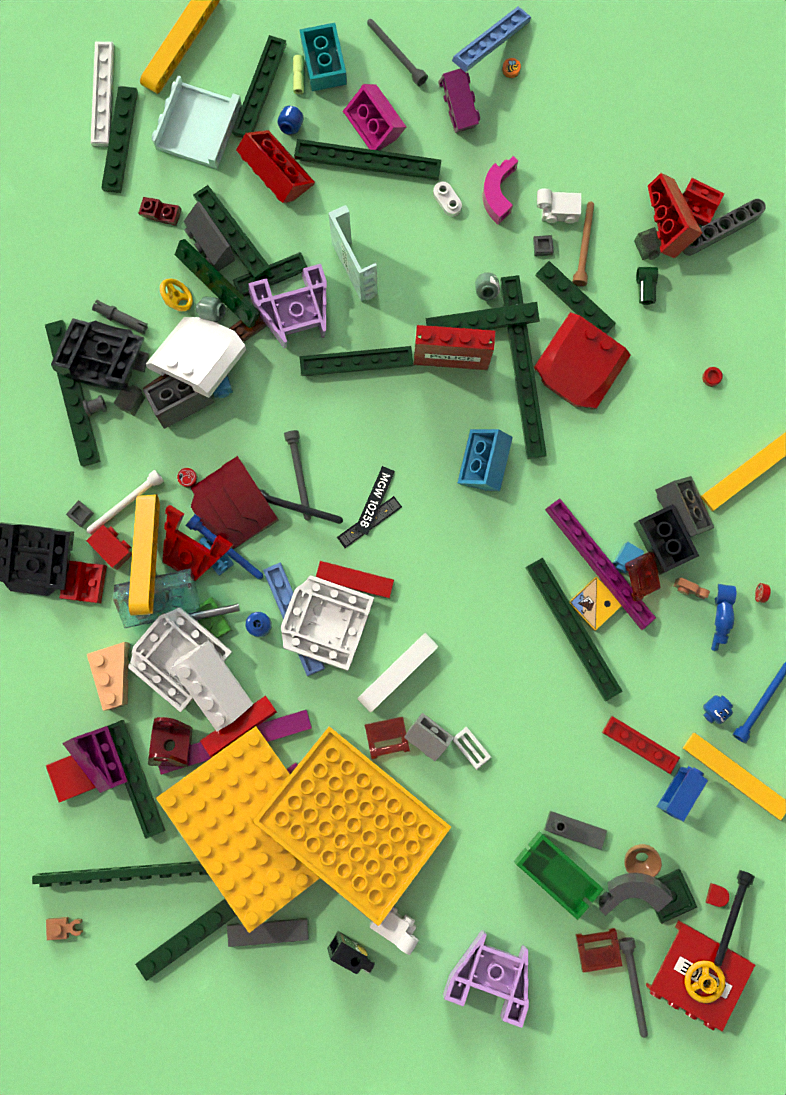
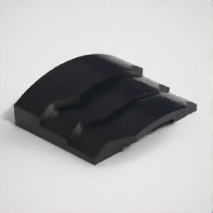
M73 318L53 358L51 366L59 374L83 384L109 390H125L132 376L131 371L138 358L144 337L134 335L129 329L110 326L96 320L85 322Z
M0 522V582H3L13 592L50 596L57 589L66 590L67 571L69 570L70 552L73 550L74 531Z

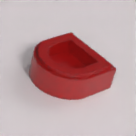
M710 883L706 903L717 907L725 906L729 901L728 891L720 885Z

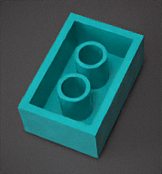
M330 23L299 29L311 90L317 91L347 85L346 69L336 24Z

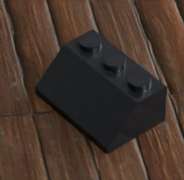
M673 504L634 523L659 575L699 557Z

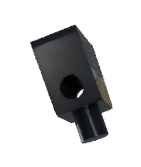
M337 931L327 948L330 960L355 974H358L361 969L370 973L375 962L368 959L366 949Z

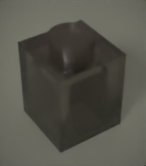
M654 227L637 234L634 242L642 260L657 258L661 252V241L658 239L656 228Z
M133 384L131 387L127 385L125 390L120 391L114 404L122 411L135 416L145 396L141 393L142 390Z

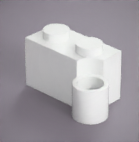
M546 188L539 189L537 191V207L542 209V221H547L548 223L564 221L568 224L578 222L581 216V193L552 192Z
M393 906L379 926L372 921L370 922L371 929L395 944L408 955H411L419 942L412 935L416 929L415 920L406 914L403 917L397 913L398 909Z

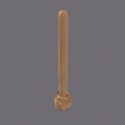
M592 201L587 203L578 271L573 275L572 282L576 286H586L588 282L585 269L594 211V203Z

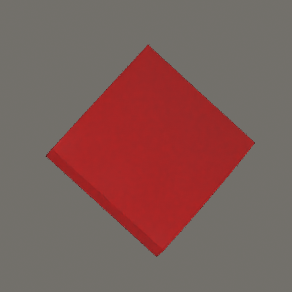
M691 178L683 196L697 223L705 226L711 222L725 193Z
M70 561L69 570L67 571L66 590L60 591L59 598L101 604L107 566Z
M71 755L46 765L59 803L96 788Z

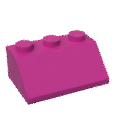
M363 84L343 110L346 117L371 150L380 151L396 141L407 128L377 84Z

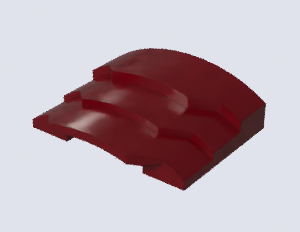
M238 456L190 487L194 493L191 504L193 512L201 518L202 525L216 536L220 535L234 544L232 549L237 548L279 521Z

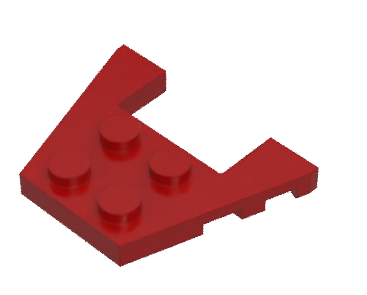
M172 505L166 507L167 521L164 525L166 539L163 542L162 562L195 582L230 550L234 544L218 535L209 550L178 530L184 513Z

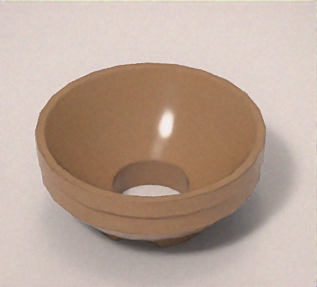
M639 844L627 851L624 865L628 873H643L655 877L661 870L662 861L659 853L653 847ZM639 853H645L648 855V858L645 861H639L636 859V856Z

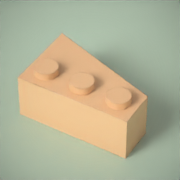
M122 642L87 654L103 711L128 704V653L130 649V643Z

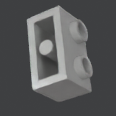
M422 713L409 728L404 738L420 749L427 757L436 761L448 748L453 736Z

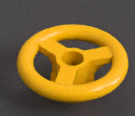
M172 278L161 282L160 294L167 306L177 311H187L192 307V294L182 282ZM173 285L178 286L184 293L176 290ZM181 300H187L186 305H178Z
M698 961L687 970L685 974V987L688 994L694 1000L701 1003H711L723 994L725 977L722 970L713 962ZM702 967V976H700L697 982L691 984L693 973ZM709 968L713 969L718 975V987L716 980L709 975ZM708 980V984L704 986V981ZM701 989L703 992L707 994H711L713 992L714 994L704 997L698 995L694 991Z

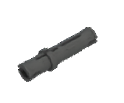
M96 300L92 306V311L106 316L110 321L119 322L141 334H145V331H147L148 323L117 310L115 306H109L99 300Z

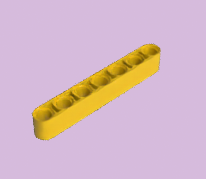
M191 0L142 73L140 78L142 86L156 94L161 92L220 0Z
M157 494L137 496L129 590V612L131 616L153 613L160 501Z

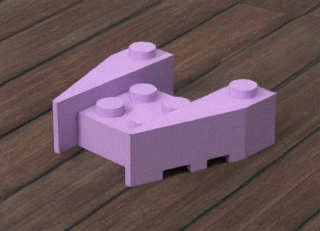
M321 264L303 268L304 288L272 296L267 278L249 283V293L253 306L260 312V317L283 348L287 347L286 335L314 327H319L321 337H325L327 281Z
M481 930L449 974L443 997L447 1001L464 1006L470 986L505 999L500 1014L502 1021L522 1028L529 1008L528 949L522 945L519 956L486 945L484 942L487 934Z

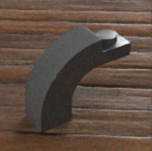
M627 873L617 876L607 883L609 892L602 894L599 899L600 911L606 916L622 901L628 898H640L648 902L659 912L673 898L671 890L658 879L643 873Z

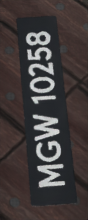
M384 466L381 467L355 527L356 531L368 535L395 473L394 470Z

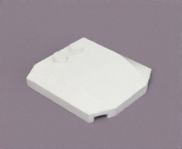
M184 317L148 360L146 366L162 376L168 374L191 385L193 391L209 398L244 354L246 346L237 333L213 321L201 319L200 317Z
M310 575L303 584L294 590L281 625L283 648L349 671L374 597Z
M180 607L159 616L133 646V654L128 668L179 712H182L193 698L172 669L176 660L208 640L224 662L233 651Z

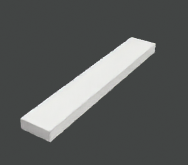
M95 42L91 121L92 146L108 147L114 69L113 42Z

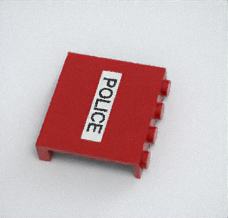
M417 325L414 365L488 370L494 352L495 331Z
M678 920L675 928L679 931L652 985L646 983V986L651 990L650 994L661 1000L663 997L668 1000L667 1004L677 1010L682 1008L686 1010L685 1014L694 1020L699 1018L704 1021L703 1024L714 1031L717 1028L723 1032L755 964L727 948L723 964L719 967L725 977L723 994L711 1003H701L694 1000L686 990L685 974L689 967L698 961L714 963L720 943ZM702 967L693 973L691 984L697 982L700 976H702ZM709 968V975L716 980L718 987V975L713 969ZM708 980L704 981V986L708 984ZM701 989L694 991L698 995L704 997L714 994V992L711 994H707L703 992Z

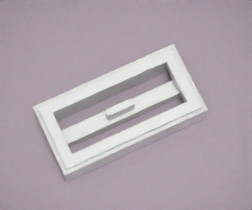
M467 727L453 737V742L476 770L492 758ZM465 733L469 735V737L473 740V742L477 745L481 752L486 756L484 759L481 758V756L465 738ZM461 738L480 761L478 764H476L457 739Z

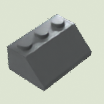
M197 202L184 220L186 226L184 231L189 239L193 238L196 243L194 245L200 254L203 252L206 256L205 259L217 271H220L234 262L235 259L230 245L202 204Z
M172 376L143 390L155 416L164 429L214 403L211 396L208 398L193 391L191 385Z
M692 476L672 481L655 489L657 499L663 508L674 505L690 538L714 528Z

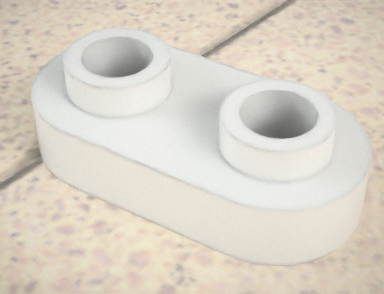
M447 182L437 183L434 186L433 195L444 213L450 217L459 215L462 208L459 197ZM454 203L456 206L451 207L450 204Z

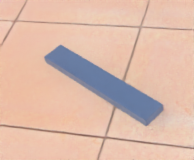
M519 6L454 55L452 62L464 72H467L527 25L531 20V16Z
M280 562L263 571L284 619L293 590ZM298 654L307 676L325 669L323 662Z

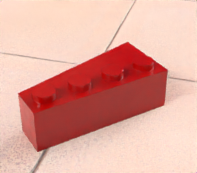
M660 173L648 185L651 206L654 207L655 211L653 216L658 226L657 236L661 241L660 251L667 256L676 258L702 234V231L675 179Z

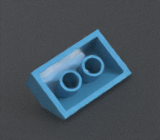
M470 429L457 483L485 491H500L513 437L499 429Z

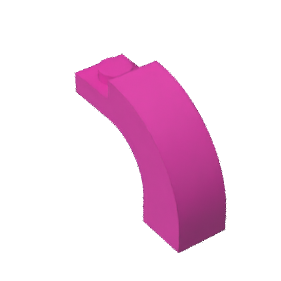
M514 156L509 160H504L500 167L494 163L489 169L484 182L483 204L488 215L497 225L511 213L513 207L502 194L500 185L517 169L518 160Z

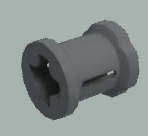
M102 395L90 401L83 400V406L88 417L96 412H107L106 403Z

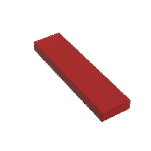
M323 561L319 562L316 573L317 578L388 599L390 598L394 579Z
M265 695L234 722L219 731H213L200 740V742L212 758L252 728L257 727L276 714L277 711Z
M613 716L610 717L602 731L609 738L668 774L672 773L680 759L679 756Z

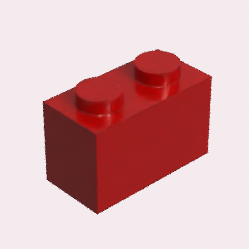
M102 525L86 541L113 569L118 570L132 556L130 551L132 547L125 540L121 542L117 538L119 534L113 527L110 526L108 528Z

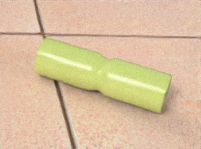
M295 55L293 57V92L295 94H303L304 57L302 55Z

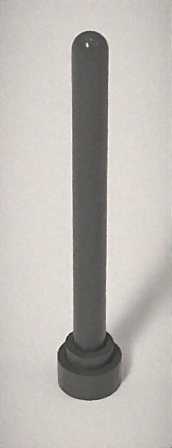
M368 19L367 25L412 74L413 82L418 87L423 85L428 79V75L424 70L417 69L375 21Z
M298 430L285 432L284 437L291 448L301 505L309 507L297 445L300 435ZM303 513L304 519L309 521L311 516Z
M633 937L621 938L618 942L620 950H622L626 957L639 1033L642 1038H646L648 1031L633 956L634 948H636L635 940Z

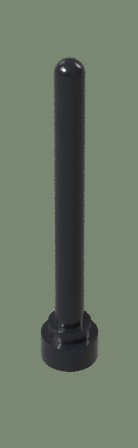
M259 489L270 504L338 524L343 522L341 516L276 498L266 493V490Z
M739 870L737 876L739 886L714 960V964L717 967L723 964L746 889L753 885L755 878L754 875Z

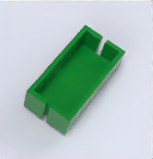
M539 831L528 844L530 849L527 850L525 848L514 860V863L574 918L579 920L590 907L583 899L586 897L593 903L604 889Z

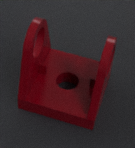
M154 718L148 765L188 767L193 728L173 718ZM169 741H174V749L167 751L166 744Z

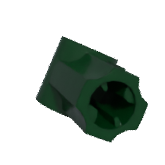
M657 267L637 268L636 282L639 284V303L642 305H650L656 302Z

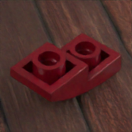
M143 197L138 214L157 222L177 226L182 209L179 205L162 203L160 199Z

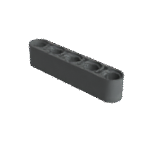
M753 199L701 227L702 234L692 242L695 246L689 245L682 252L685 255H694L757 221L766 209L765 202L761 199Z

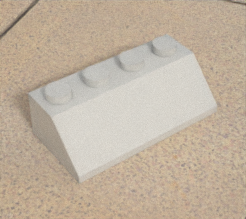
M209 640L177 659L172 666L177 677L216 731L234 722L253 705L251 699Z

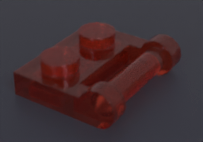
M647 552L625 563L626 571L629 572L633 601H640L644 596L661 588L654 553Z
M403 716L365 724L371 759H376L377 756L410 751L408 740L404 738L406 730ZM399 737L402 739V743L375 748V742Z
M615 928L582 935V933L575 934L583 973L623 966ZM611 940V945L589 949H585L584 943Z

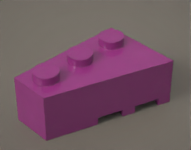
M461 68L443 73L438 83L440 87L443 86L445 95L443 98L448 103L450 110L448 113L455 133L476 127L480 121V114L478 109L475 110V95L473 91H470L469 84L471 81L469 73L464 72Z
M107 726L76 736L62 743L100 793L128 782Z

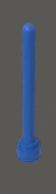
M194 514L185 526L190 530L199 531L213 543L217 536L202 525L201 518ZM232 548L226 552L228 556L259 580L263 578L262 572Z
M786 662L782 665L744 725L736 728L732 734L739 741L746 744L749 740L750 729L786 676Z

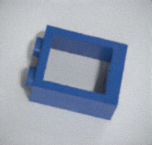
M680 767L656 807L671 817L684 822L708 782L703 777L704 773L694 767Z

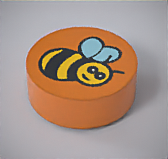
M508 58L503 63L502 72L508 78H515L520 73L521 64L515 58Z

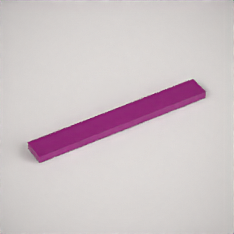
M560 498L547 507L545 511L637 626L641 630L645 629L656 617Z
M306 709L261 723L257 728L265 740L269 742L311 729L312 726ZM201 742L191 745L188 766L211 759ZM158 766L161 775L181 768H185L176 766Z

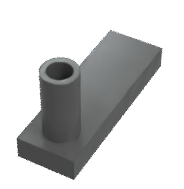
M549 811L544 827L545 831L601 850L607 833L605 829L553 811Z

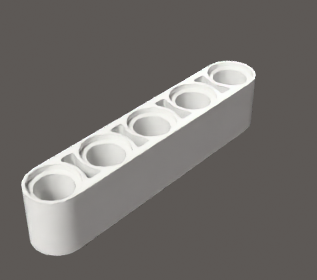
M424 633L357 698L358 701L371 713L439 646Z

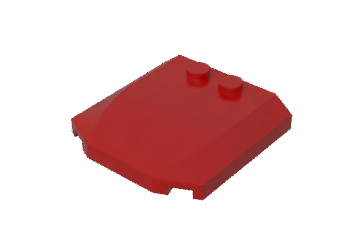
M570 312L535 364L534 369L541 376L544 386L571 405L595 410L631 354L623 345L580 315Z

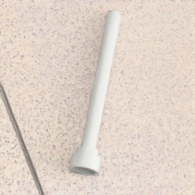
M154 469L149 473L146 482L87 528V533L93 534L137 499V496L142 495L152 486L155 487L164 482L163 478Z

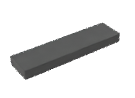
M307 918L263 922L250 933L243 924L228 925V947L308 940Z

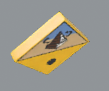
M597 576L569 601L573 609L594 631L621 607V604Z

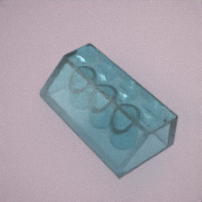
M191 568L155 576L152 614L131 616L129 612L130 582L114 585L113 601L124 628L153 623L159 616L180 607L188 614L201 612L197 587Z

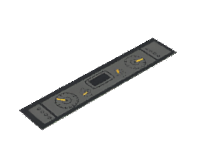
M394 496L380 505L370 530L402 508ZM357 523L337 537L344 548L364 535L355 530Z

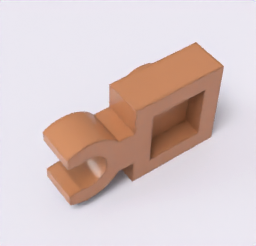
M682 577L676 579L673 585L682 594H694L702 599L708 598L710 593L709 590L701 588L699 585Z
M68 917L46 919L47 940L69 938V933L74 936L83 933V930H76L75 924L82 923V919H75L71 923L68 922Z

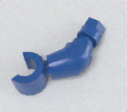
M718 584V595L715 598L717 609L714 623L716 626L715 631L717 632L714 633L711 650L713 651L719 649V644L728 643L729 636L727 634L730 633V629H733L735 620L733 605L737 593L735 586Z

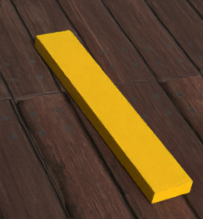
M786 432L701 495L702 500L711 511H714L786 456Z
M696 733L690 736L682 749L775 818L782 820L786 814V800Z

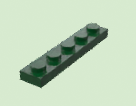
M550 261L536 273L535 276L577 315H580L606 334L615 326L616 322Z

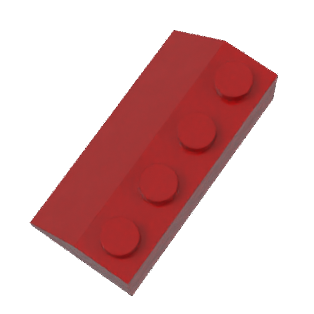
M269 130L245 133L236 151L240 154L242 160L247 162L252 168L253 172L262 179L265 186L276 195L279 201L282 203L294 201L315 184L313 179Z

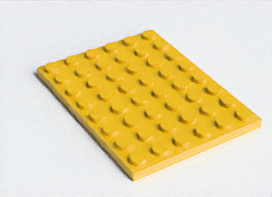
M256 726L156 797L249 933L320 879L252 822L290 775Z
M330 726L252 821L377 926L382 923L451 829L449 824Z

